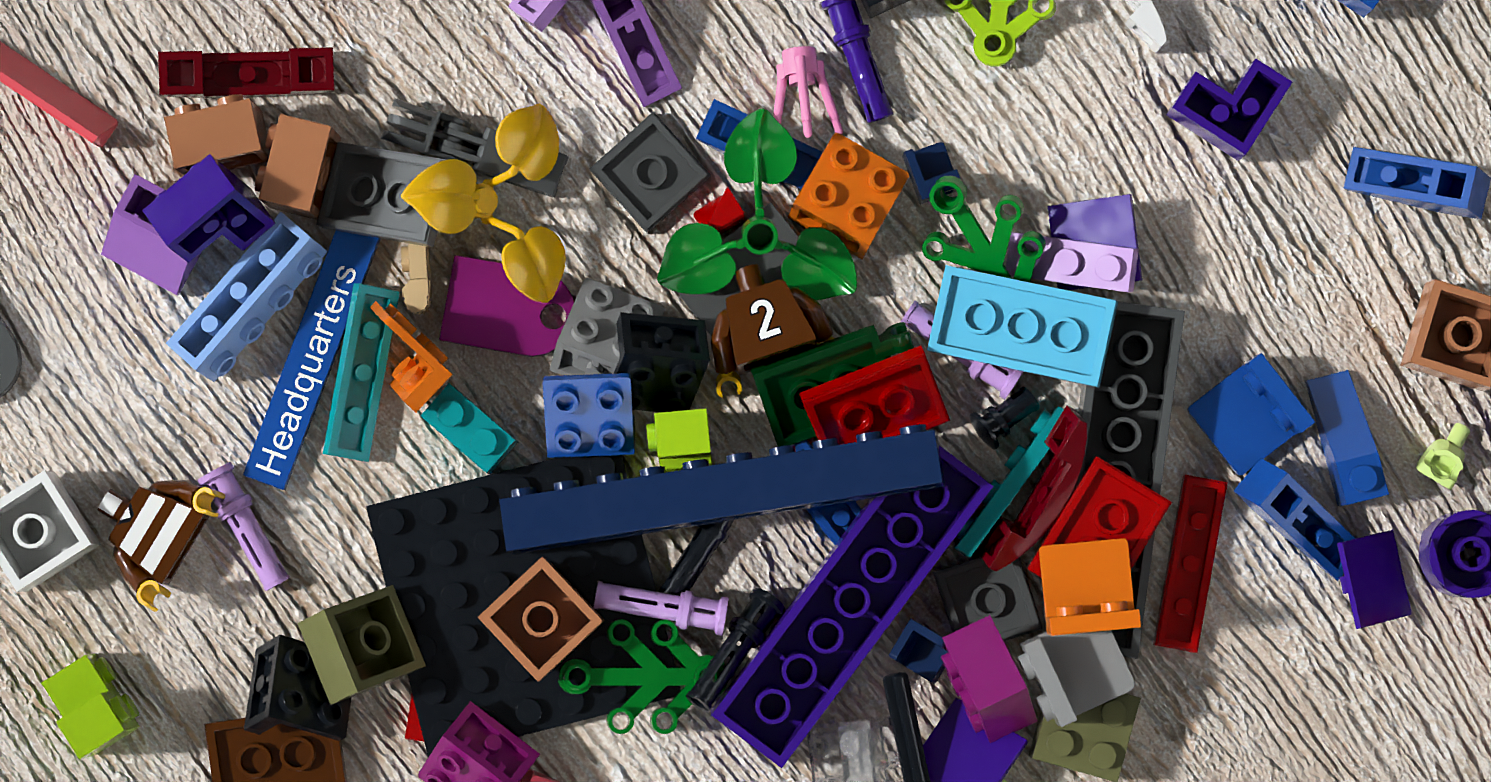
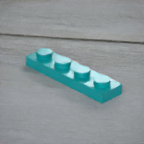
M354 283L322 454L369 462L393 332L374 313L370 306L376 301L384 309L390 303L397 309L399 291L361 283Z
M1061 407L1055 408L1052 413L1044 410L1030 428L1035 437L1026 449L1020 444L1016 447L1004 464L1010 471L1001 483L994 479L990 484L993 485V488L982 501L984 504L983 508L975 519L970 517L957 534L956 538L959 540L953 548L965 557L970 558L1050 449L1044 441L1062 414L1063 409Z

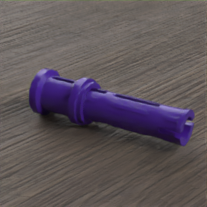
M856 0L822 1L820 3L823 10L828 11L835 31V35L832 37L834 44L842 47L855 87L864 108L867 123H873L894 115L867 39L870 37L869 32L871 30L869 25L863 23Z

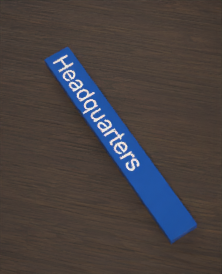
M335 231L244 470V476L281 490H286L345 334L354 283L364 284L381 238Z

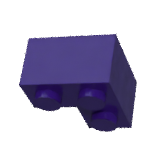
M1255 59L1247 67L1231 93L1195 71L1166 115L1239 161L1247 154L1291 86L1292 81L1258 59Z
M211 154L201 162L194 164L182 178L170 188L161 192L151 204L142 210L166 246L188 263L221 235L244 251L276 224L253 190Z

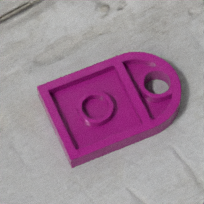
M454 255L439 340L528 357L547 355L555 351L556 343L565 322L560 328L549 329L542 323V312L550 305H559L565 310L567 320L574 304V299L566 285L560 281L552 300L548 303L536 302L523 295L514 287L507 278L502 263Z

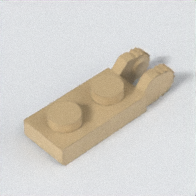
M408 243V246H401L402 271L410 272V280L402 288V297L405 298L403 302L405 303L404 307H407V311H410L412 314L414 313V315L419 314L420 316L421 314L425 315L427 311L429 312L428 309L432 303L430 301V298H432L430 249L427 246Z

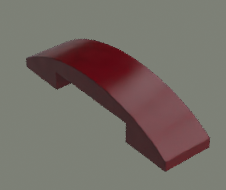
M333 47L289 48V51L158 52L160 96L222 98L229 95L242 94L243 98L334 92Z
M1066 405L1044 441L1055 456L1017 518L1012 522L1000 516L977 551L987 566L996 572L1022 556L1045 534L1064 508L1077 482L1086 450L1087 423L1074 408Z

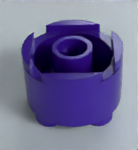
M1479 510L1450 512L1434 520L1423 531L1419 545L1420 567L1428 582L1438 592L1459 598H1480L1491 595L1490 514ZM1465 547L1473 548L1475 556L1468 558V561L1461 560L1460 552L1464 551Z

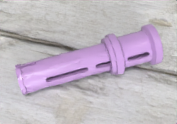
M915 300L901 322H904L906 327L929 341L935 314L918 304L919 302ZM953 357L968 367L966 372L970 374L969 377L972 379L979 377L1000 391L999 397L1004 400L1023 374V371Z
M229 462L204 475L197 481L200 486H205L225 494V499L218 497L213 499L218 508L216 511L219 514L218 519L221 518L222 521L227 520L266 592L288 580L290 576L280 563L250 508L253 505L251 502L253 500L250 494H244L232 472L234 465L232 462Z
M598 581L594 609L600 608L637 616L676 621L675 626H679V629L686 630L688 626L714 630L716 635L722 636L729 597L722 596L720 600L693 596V592L688 590L681 592L679 596ZM620 598L656 604V606L620 600ZM665 606L676 607L678 609L667 608Z

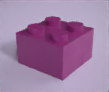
M990 615L942 637L947 653L942 655L941 659L956 695L961 697L966 708L965 712L975 733L984 730L989 742L992 743L1012 732L1019 731L1038 722L1028 688Z

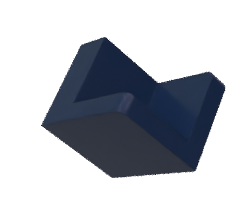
M943 142L916 151L910 149L903 153L902 157L920 204L930 201V191L939 178L955 176L961 180L958 170L953 169ZM950 186L943 188L946 195L957 192Z
M910 618L889 653V657L936 684L945 669L941 656L946 654L947 650L941 636Z

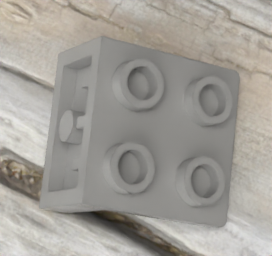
M590 278L584 279L556 343L549 371L560 375L614 374L620 358L616 325L620 312L663 316L665 308Z

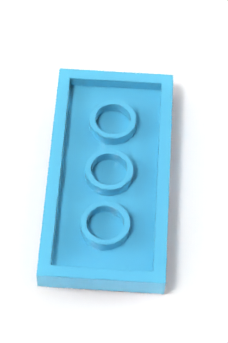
M945 265L927 351L1099 388L1118 301Z

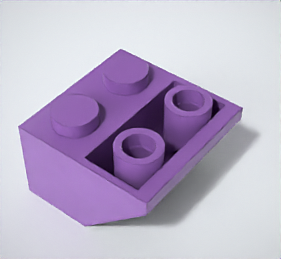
M134 174L113 212L101 255L178 296L201 253L188 263L166 246L142 211L165 189Z

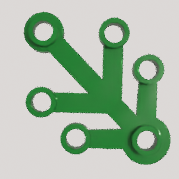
M955 176L939 178L930 191L931 205L942 214H952L972 249L950 243L947 235L942 232H932L923 242L922 252L924 256L931 261L945 260L991 275L1012 279L1004 265L1014 223L1019 220L1024 210L1022 200L1011 194L1005 195L999 200L995 208L997 221L990 242L965 201L967 198V188L963 181ZM945 186L953 187L957 191V196H947L943 188ZM1010 204L1015 207L1017 212L1014 215H1009L1004 212L1002 206ZM1028 231L1022 235L1017 245L1020 259L1013 279L1031 282L1036 260L1041 257L1046 247V241L1040 233ZM929 242H939L943 247V251H934L930 247ZM1024 242H1035L1039 250H1028Z
M621 619L613 621L608 626L607 638L613 645L621 646L642 668H591L583 660L572 659L560 667L557 678L560 687L569 694H582L589 690L591 686H641L620 708L611 710L607 715V726L616 734L629 732L634 725V719L666 686H685L666 708H658L651 714L650 725L652 729L660 734H668L675 730L678 718L692 705L686 698V695L696 684L701 671L708 666L714 656H698L678 636V629L672 621L660 620L651 627L650 636L652 641L659 646H666L685 667L667 668L634 635L632 624ZM618 624L624 625L628 629V637L624 641H617L613 636V629ZM662 624L669 626L672 632L671 638L665 642L659 640L656 635L657 628ZM724 663L716 672L714 682L726 665ZM574 668H579L584 672L585 678L580 685H573L569 680V673ZM618 712L626 714L628 718V724L620 730L615 728L612 722L614 715ZM662 712L668 713L672 720L671 725L667 729H660L656 724V718Z

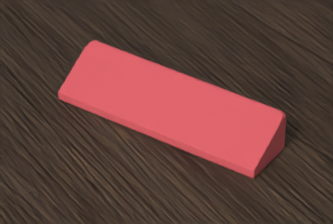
M0 41V82L97 147L101 146L103 148L118 126L117 119Z

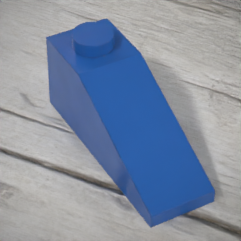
M1353 147L1344 189L1430 211L1481 220L1491 177L1477 166Z
M1346 370L1306 380L1305 383L1337 506L1350 505L1389 495L1379 453L1349 371Z
M1260 458L1234 489V492L1263 520L1333 579L1338 581L1339 577L1344 573L1337 543L1356 538L1289 473Z

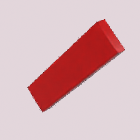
M1183 475L1153 641L1155 646L1198 653L1228 482Z

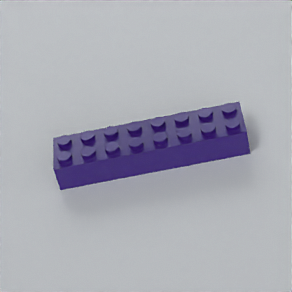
M940 445L945 487L870 498L765 637L762 645L756 649L711 709V716L781 768L993 488V485Z

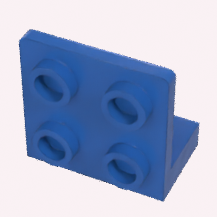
M1262 353L1253 356L1187 408L1191 417L1239 476L1253 468L1260 458L1264 459L1292 436L1304 432L1315 423L1314 419Z
M630 374L545 376L543 378L547 458L635 455V417L632 407Z

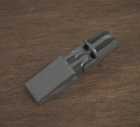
M394 98L393 108L429 120L431 123L429 126L394 114L388 115L386 123L401 130L425 137V142L387 130H383L381 139L424 153L425 156L447 160L457 159L472 163V168L476 173L491 178L511 168L512 165L505 163L498 155L495 142L497 130L486 127L484 134L470 129L471 123L441 113L439 110L435 112ZM440 121H444L443 127L445 128H443L442 133L437 131ZM434 138L439 139L437 143L439 146L436 147V150L431 149ZM465 143L479 146L478 152L465 147ZM559 152L553 169L547 176L538 181H530L518 171L514 177L504 182L555 198L564 166L567 164L569 157Z

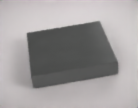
M654 112L589 168L592 174L647 234L711 178L710 173Z
M982 557L933 572L952 633L989 615L1003 641L1043 629L1020 557L997 572L990 569Z

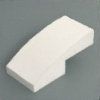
M1124 0L1135 10L1125 25L1150 49L1157 53L1166 43L1167 38L1160 16L1152 0Z

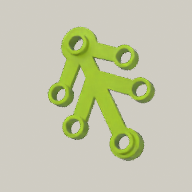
M944 0L951 10L959 12L976 34L973 42L974 53L983 64L990 67H999L1008 63L1016 52V40L1040 20L1051 18L1056 11L1055 0H1049V8L1043 13H1038L1035 10L1036 3L1039 0H1029L1028 9L1007 24L1009 8L1018 0H988L991 4L988 23L974 7L972 0H964L959 5H953L951 0ZM994 37L1000 38V48L996 51H989L987 49L988 41Z

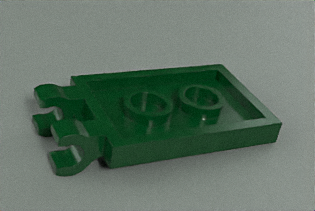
M905 323L893 324L880 335H878L875 326L871 325L750 368L777 447L792 445L816 436L799 393L890 358L891 355L914 348Z

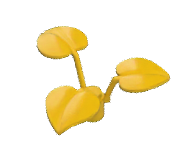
M538 103L512 111L501 121L497 128L495 136L496 149L500 158L505 163L512 165L509 170L491 179H485L480 184H476L475 171L466 162L457 159L443 160L431 165L418 174L405 188L401 198L411 205L431 227L441 233L456 234L462 232L477 218H480L485 225L490 224L512 233L517 240L508 242L502 250V265L507 278L516 289L529 299L548 303L553 299L565 269L566 255L560 238L555 232L543 226L532 227L524 234L519 227L497 219L492 215L498 205V196L493 190L494 186L514 177L518 171L526 179L538 181L550 173L557 161L559 153L557 127L546 107Z

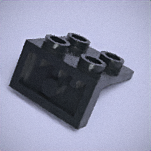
M620 312L616 323L620 358L614 374L628 373L631 375L633 411L672 412L690 410L710 362L705 320Z
M278 635L258 647L255 651L244 730L260 735L278 724H284L340 741L347 736L352 697L330 705L305 642L284 635Z

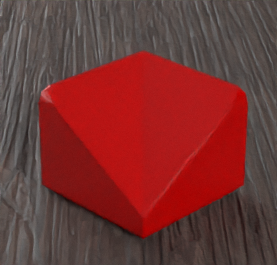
M729 187L726 188L723 195L698 209L693 214L697 223L713 226L720 235L743 222L745 218L744 211Z

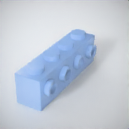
M282 212L274 219L276 224L248 248L166 342L193 369L213 382L233 368L238 354L247 344L256 341L265 329V323L276 311L283 309L289 304L294 295L293 291L305 278L312 276L322 264V258L328 252Z

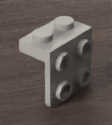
M1111 630L1054 636L1047 635L1046 631L1019 643L1024 653L1017 656L1028 681L1035 678L1042 692V695L1036 697L1040 709L1047 722L1054 719L1060 727L1076 721L1077 715L1130 692L1135 686L1132 674Z

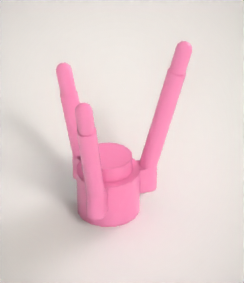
M801 46L783 50V64L776 65L778 80L773 117L781 124L787 80H789V86L798 87L804 136L810 138L812 136V119L808 86L815 84L816 77L834 131L842 135L843 129L825 76L824 61L817 60L816 48Z

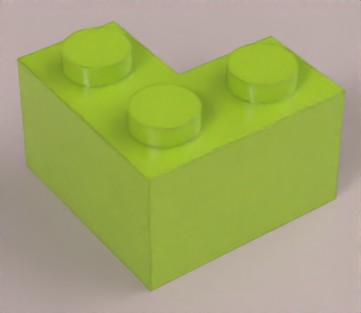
M707 408L654 413L655 423L646 424L647 440L650 452L657 451L659 466H665L666 472L683 470L682 463L693 460L708 459L709 466L712 465Z
M95 654L84 655L41 683L62 715V718L56 721L79 759L97 755L140 727L135 719L139 716L137 707L126 693L122 696L119 694L112 683L116 679L113 669L104 657L97 659Z

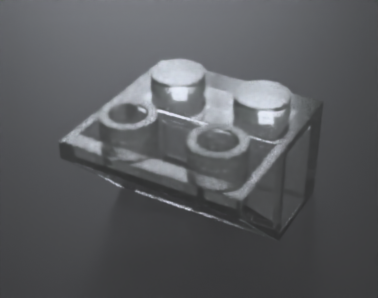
M890 716L815 723L807 734L812 782H904Z

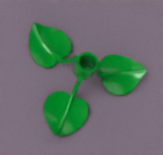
M760 108L742 119L728 138L724 151V164L730 178L737 183L754 181L755 216L749 218L744 223L742 238L728 241L722 244V238L718 230L708 224L691 223L678 229L666 245L657 276L658 283L663 287L684 294H707L718 291L725 287L736 273L735 261L726 251L746 247L750 252L759 255L767 254L774 248L791 252L782 262V278L788 287H799L814 300H823L856 292L857 276L853 259L843 241L836 234L825 228L808 227L799 234L795 246L789 242L779 240L775 224L771 219L764 216L762 182L778 184L784 181L794 170L797 160L794 140L767 109Z

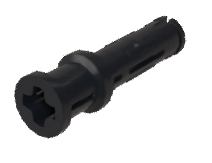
M760 588L752 589L749 594L751 600L739 617H733L729 622L730 634L715 656L710 660L691 691L686 695L688 701L695 707L709 712L712 704L733 677L751 648H757L765 641L764 633L775 617H781L785 612L784 605L774 595ZM758 612H760L761 616L758 618L756 622H754L753 620ZM727 657H730V660L725 666V668L722 670L716 681L713 682L712 678L714 677L718 669L721 667Z

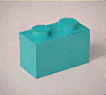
M450 383L421 415L432 427L484 472L490 475L518 443L516 439Z

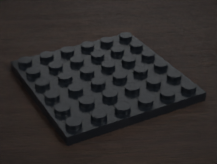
M622 455L558 457L366 506L385 586H394L426 665L408 674L428 757L441 737L470 701L517 737L606 715L611 710L620 708L641 686H591L589 690L582 694H569L560 687L557 678L560 667L572 659L583 660L591 668H642L621 646L613 645L608 640L607 628L613 621L622 619L630 622L634 628V635L667 668H676L671 651L666 646L655 644L650 636L652 625L664 619L598 608L595 610L605 621L546 677L537 682L478 618L482 612L542 556L546 557L593 608L598 581L657 592L642 535L516 555L506 552L499 499L510 498L511 490L524 487H537V493L554 491V483L568 480H579L580 486L597 484L596 477L605 474L622 473L623 479H628ZM620 598V600L656 606V604ZM664 624L660 625L657 628L656 635L659 640L668 641L666 627ZM616 625L613 629L614 638L617 641H624L628 637V629L624 625ZM579 668L572 669L569 673L570 682L573 685L583 683L585 678L584 672ZM666 686L650 703L676 697L681 691V686Z

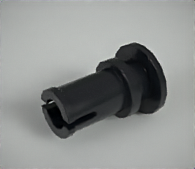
M1023 386L995 408L993 406L986 408L984 416L981 417L978 413L973 412L970 414V420L978 436L985 444L995 450L999 447L997 437L1002 436L1004 438L1008 436L1011 427L1032 412L1039 410V404L1033 394Z

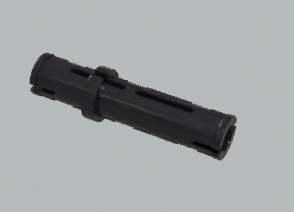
M734 520L699 525L694 537L683 551L658 592L680 596L681 592L690 591L721 542L725 543L729 535L726 533Z

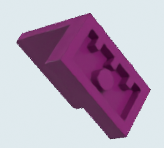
M470 701L441 737L419 771L418 777L424 782H520L535 763L540 753Z

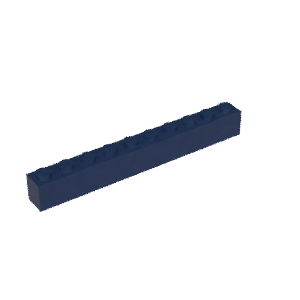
M925 424L911 425L900 428V435L883 438L881 431L867 432L856 435L857 442L839 445L838 438L824 439L812 442L813 449L796 452L794 445L780 446L769 449L770 456L752 459L751 452H744L726 456V463L709 466L708 459L684 462L682 463L683 470L666 472L665 466H656L639 470L640 477L623 479L622 473H612L597 476V484L580 486L579 480H568L554 483V491L537 493V487L511 490L510 498L499 499L506 552L516 555L945 487L938 435L935 430L927 431Z

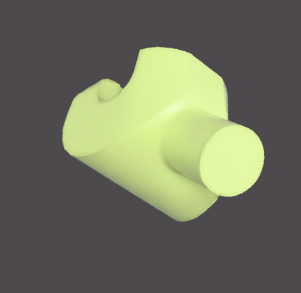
M1460 423L1454 424L1447 440L1437 439L1426 449L1417 462L1416 469L1447 489L1452 490L1459 472L1463 470L1465 452L1462 450V447L1470 434V429Z

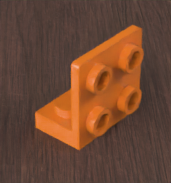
M834 133L795 199L788 218L805 228L821 227L833 232L843 241L849 253L863 260L878 230L907 182L909 173L845 136Z
M375 301L370 306L374 313L417 353L413 359L407 357L399 363L392 373L394 379L389 383L398 396L417 413L453 375L443 365L449 358L422 332L415 338L412 334L417 328L391 303L384 309Z
M1125 538L1047 545L1039 548L1047 635L1054 636L1141 627L1140 611L1134 608L1128 541Z

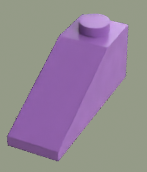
M591 0L643 107L682 89L641 0Z

